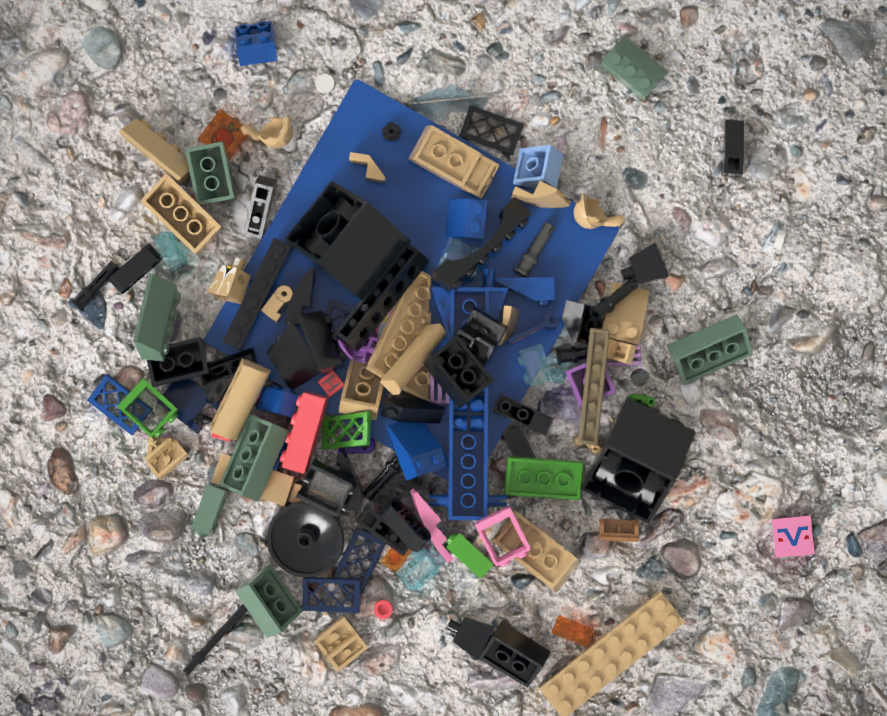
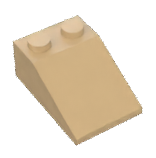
M612 282L610 295L623 284ZM635 289L615 306L613 312L607 313L604 316L602 329L610 330L609 339L634 346L639 345L650 290Z
M352 359L350 360L340 399L339 412L351 414L370 411L372 420H377L384 386L379 382L382 378L367 370V363L356 362Z

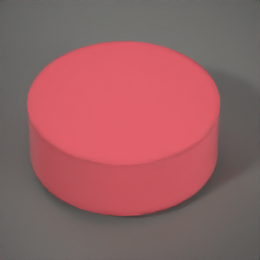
M379 600L374 606V613L380 619H387L393 613V606L388 600Z

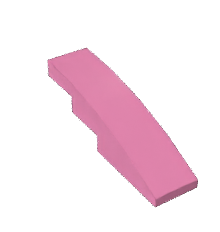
M414 489L410 490L419 520L431 533L430 541L449 564L454 558L442 545L448 539L436 526L441 519Z

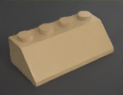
M135 118L120 130L119 133L126 141L182 186L191 177L187 157L179 153L181 149L174 143L169 145L164 141L166 137L159 131L154 133L150 129L151 125L144 119L139 121Z
M167 173L141 200L194 254H201L222 227Z

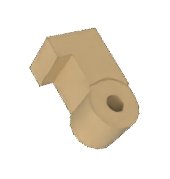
M280 286L261 309L265 315L276 323L282 318L278 313L285 304L290 302L293 295L290 287Z

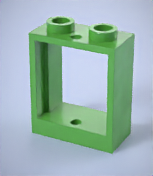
M144 378L117 406L151 438L155 436L157 438L160 437L166 430L164 426L168 422H174L179 416L177 414L179 409ZM147 388L171 409L152 431L128 410Z
M453 533L446 540L448 543L446 548L480 579L494 565L460 533L457 535Z

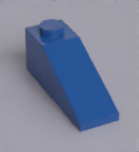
M554 277L496 278V284L508 288V290L533 302H539L540 306H548L550 302L555 301Z

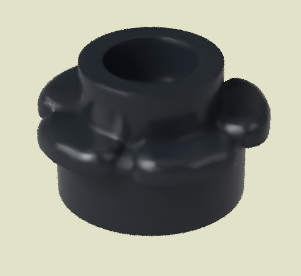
M390 122L383 127L382 134L387 141H396L400 137L401 129L395 123Z

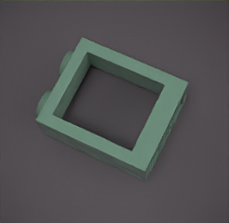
M206 485L191 529L195 530L194 534L202 537L213 535L229 491L213 485Z

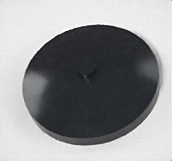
M298 501L286 505L273 517L267 532V545L272 558L284 571L298 577H316L329 571L340 558L344 547V533L337 517L305 501Z

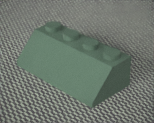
M149 273L133 342L141 359L164 361L165 355L169 353L168 342L169 338L173 336L172 325L173 320L175 321L177 318L176 307L181 301V293L178 292L175 284L153 273Z
M737 314L667 345L683 385L753 355L746 327Z
M249 415L219 486L259 502L289 430Z

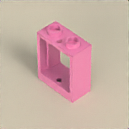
M510 505L475 522V526L496 567L499 565L504 567L511 563V559L517 556L520 559L529 554L528 551L531 550V547ZM510 517L523 545L497 557L484 529Z

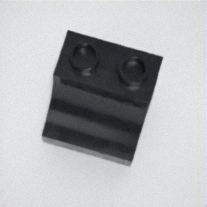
M333 181L327 185L284 240L299 254L360 300L403 246L411 242L409 238L367 201Z
M626 397L585 476L580 490L649 524L676 482L696 432L686 427L679 420L670 419L650 409L645 403L636 402Z

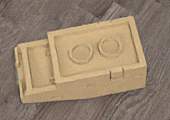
M432 125L425 127L408 158L411 162L479 199H482L493 181L492 177H495L494 175L500 166L481 155L480 152Z
M514 510L513 513L531 550L528 551L529 554L519 559L517 556L513 559L557 593L579 566V560ZM510 517L506 519L507 522L504 521L491 539L505 553L523 545Z

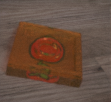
M219 109L198 140L204 145L225 141L230 161L249 135H243L241 131L243 125L222 109Z

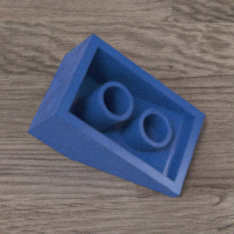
M398 422L386 426L406 481L438 471L449 465L442 446L425 423Z

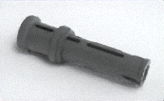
M544 223L528 251L522 254V259L518 266L514 267L513 270L524 278L529 277L528 273L533 265L537 264V257L555 230L552 225Z

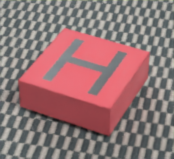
M334 371L318 381L329 397L344 387V383Z

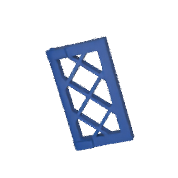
M106 374L87 401L133 436L139 426L135 422L132 427L124 423L123 419L129 417H123L120 409V417L115 416L108 410V407L118 406L121 403L120 392L128 395L130 391L109 374ZM110 382L117 390L106 392L105 386ZM117 392L118 404L108 405L106 394ZM104 394L105 406H102L95 400L98 395ZM139 398L132 405L133 414L139 417L138 419L142 422L153 410V408ZM136 403L145 409L141 415H136Z

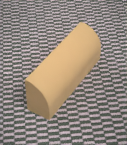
M440 323L425 325L379 381L392 395L400 394L422 367L423 363L446 337V331Z
M242 359L210 424L212 433L227 439H238L271 372L270 369Z
M221 453L211 481L212 483L220 485L231 456ZM272 470L260 499L285 507L294 477Z

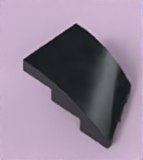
M475 307L472 309L466 324L459 328L456 336L458 335L485 368L508 326Z
M290 320L283 334L277 337L275 344L270 347L267 354L289 389L293 390L320 373L310 348L292 320Z

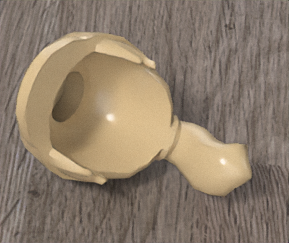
M287 116L283 118L270 117L271 122L265 124L260 131H257L249 124L241 127L243 135L247 134L253 140H260L268 147L274 149L285 147L293 137L290 117Z
M585 193L581 194V198L573 210L576 222L587 229H595L599 226L616 227L625 222V217L622 215L606 217L603 209L597 205L601 201L588 198Z

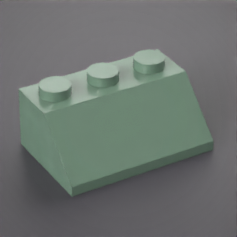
M625 36L610 50L600 64L601 67L643 102L668 73Z
M225 141L185 149L195 200L199 205L237 197Z
M271 564L247 579L235 590L267 638L281 633L303 612Z

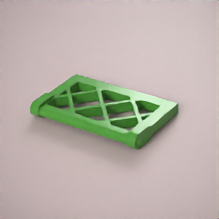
M365 411L325 416L322 422V450L370 445L371 412ZM358 418H363L362 425L357 422ZM351 419L350 423L345 427L342 421ZM336 421L334 426L330 429V422ZM355 423L359 429L352 435L349 430ZM340 425L343 432L337 437L334 432ZM362 432L363 440H356ZM346 434L351 438L350 441L341 442ZM331 436L336 440L334 443H329Z

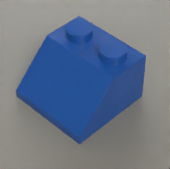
M449 199L445 238L483 242L487 201Z

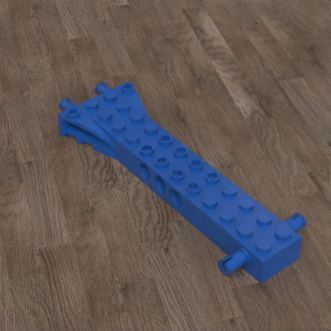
M483 269L482 287H459L456 291L452 289L449 293L442 287H431L448 342L455 338L459 328L466 324L472 309L475 307L498 320L508 288L495 287V269H490V277H488V269ZM488 362V364H487L486 367H485V369H486V371H487L488 373H489V362ZM488 387L461 409L449 397V493L447 495L429 494V499H437V501H429V507L447 506L448 520H481L487 517V509L489 507H507V502H499V500H507V495H489Z

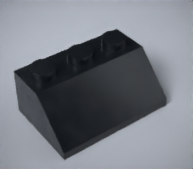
M320 310L298 316L297 318L318 370L323 374H327L346 366L344 360H346L345 353L342 349L339 350L337 345L338 336L335 334V331H331L329 326L332 324L329 315Z
M458 335L423 363L424 367L459 409L495 381Z
M201 337L169 344V353L165 355L164 361L147 360L152 387L209 374L205 343Z
M253 348L208 363L209 374L201 376V381L210 404L223 400L242 359L258 364Z
M501 621L479 658L528 688L543 668L551 651Z

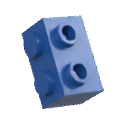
M271 385L270 388L263 387L257 409L292 418L297 407L296 403L299 395L292 394V389L275 385Z

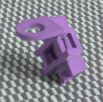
M374 331L367 340L369 343L365 342L358 352L347 343H344L341 338L337 341L351 360L368 364L379 338L377 332Z

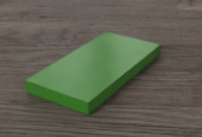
M507 456L503 494L580 500L584 462Z

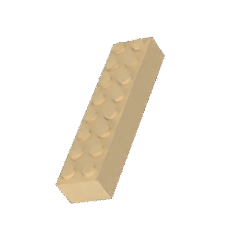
M658 591L538 688L560 716H568L685 622L662 592Z

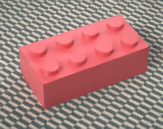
M305 391L298 396L296 406H299L298 412L293 414L291 425L294 426L292 431L288 432L285 442L288 444V447L285 451L283 450L280 462H283V468L303 474L309 470L329 401L328 396L311 391Z

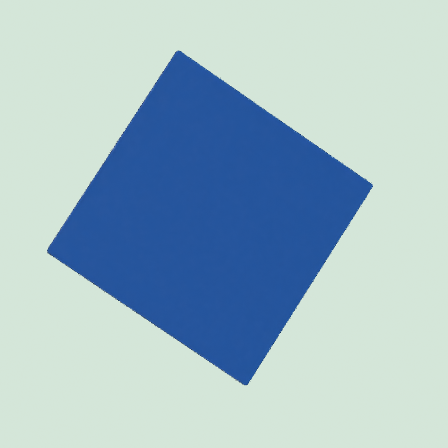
M356 79L353 81L245 267L244 272L250 275L246 293L273 239L276 238L286 243L284 241L327 185L333 181L372 205L411 240L410 245L418 249L429 260V263L422 271L431 276V299H429L431 325L440 323L443 326L431 287H441L432 278L434 270L447 258L452 261L475 253L494 236L501 222V219L498 217L500 211L512 200L511 197L515 187L534 194L535 189L513 183L516 168ZM392 122L400 127V137L396 141H387L384 138L382 129L387 123ZM432 125L500 165L482 199L473 196L408 160L426 126ZM350 152L370 155L385 176V184L366 181L368 165L350 163ZM449 199L487 201L483 242L445 238ZM570 200V206L562 208H542L521 203L531 213L528 225L522 230L519 228L512 240L509 242L506 240L502 243L503 247L496 254L494 252L490 254V259L483 266L478 265L475 268L476 272L470 278L466 276L462 280L463 284L460 286L482 287L483 269H488V277H490V269H495V287L497 288L504 287L496 284V278H524L513 270L520 263L522 254L528 251L545 222L555 228L537 257V264L533 265L528 273L529 277H554L555 301L550 302L548 306H540L539 302H533L508 290L498 321L501 323L503 321L504 306H512L520 311L517 326L508 339L541 324L550 312H553L554 316H552V319H549V322L554 324L558 321L559 325L555 330L542 329L511 345H508L507 339L501 346L496 348L489 360V374L495 381L488 386V459L510 422L509 419L493 412L500 395H505L521 403L565 326L562 321V315L566 300L578 303L619 231L618 226H599L595 229L583 228L574 218L573 210L576 202ZM293 249L262 308L280 286H288L292 293H294L302 277L310 268L315 269L311 308L303 307L302 315L320 310L325 313L330 300L355 308L361 300L345 290L321 269ZM226 301L206 334L204 341L229 356L241 352L222 342L241 304ZM287 303L278 313L282 317L278 323L260 310L242 351L253 348L258 364L271 370L268 379L289 389L267 354L270 347L275 344L277 337L282 335L288 326L285 324L289 305ZM333 307L330 318L340 315V310ZM350 313L344 315L345 319L349 316ZM342 316L332 320L336 331L344 322ZM296 326L299 333L308 345V342L306 340V337L303 333L301 326ZM447 336L443 339V341L439 344V346L435 349L431 356L448 343ZM346 354V360H344L346 366L334 370L343 383H345L351 360ZM318 373L294 388L292 392L296 395H301L305 391H311L328 396L318 383L327 374ZM434 379V400H438V382ZM343 387L329 397L326 412L333 416L344 414L339 412ZM384 387L377 420L371 419L370 437L395 451L386 426L398 423V421L381 415L389 393ZM442 389V400H446V392ZM437 404L445 407L441 422L425 424L442 446L449 464V404ZM363 418L357 419L360 425L363 424ZM351 419L343 420L347 424L351 421ZM354 423L352 427L358 430L359 428ZM449 465L432 472L449 482Z

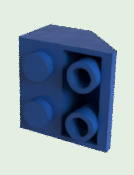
M261 21L249 25L242 24L235 27L236 48L240 67L278 61L272 21Z

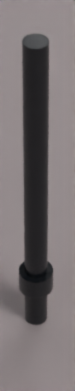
M244 604L237 609L201 651H197L193 655L192 661L183 669L187 675L198 664L201 665L205 661L206 655L247 611Z

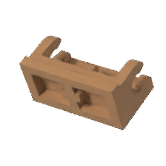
M599 519L598 540L638 542V521Z

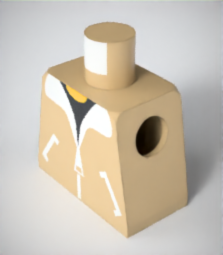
M235 258L232 267L222 265L206 292L219 300L241 304L250 281V275L243 271L246 262L240 258Z

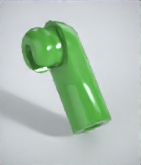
M634 393L628 396L630 399L645 403L649 407L655 404V399L650 396Z

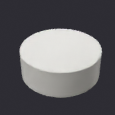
M322 74L316 79V88L320 93L328 94L333 91L335 82L332 76Z
M778 231L774 244L776 249L781 250L786 231Z

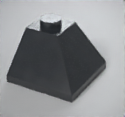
M566 300L563 307L562 321L573 342L588 345L590 328L601 329L603 320L597 322L590 316L589 308L592 306Z

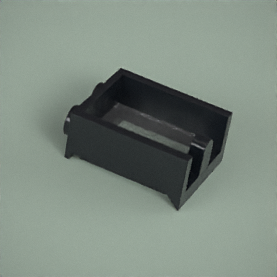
M315 458L296 497L338 517L341 512L345 513L349 505L347 498L348 496L352 497L357 488L354 485L356 478L354 479Z

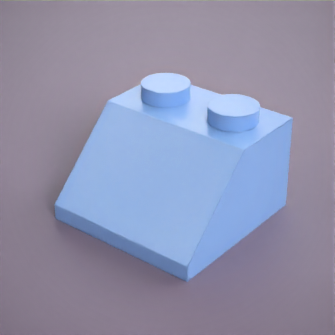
M552 145L520 149L513 183L536 190L539 181L557 189L564 155Z

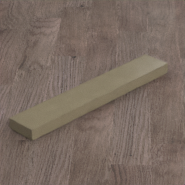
M590 328L578 444L598 446L610 330Z

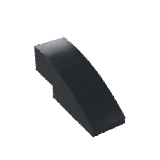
M310 268L302 277L290 299L285 318L286 325L292 320L295 326H301L297 317L303 314V307L311 308L315 277L314 268Z

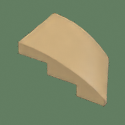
M539 181L534 194L515 187L511 199L515 197L520 203L542 208L568 207L571 204V201L565 199L566 196L558 189Z

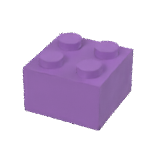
M586 363L565 371V376L579 408L582 407ZM607 369L605 371L603 398L616 393Z

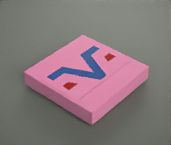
M811 516L771 519L775 558L815 554Z

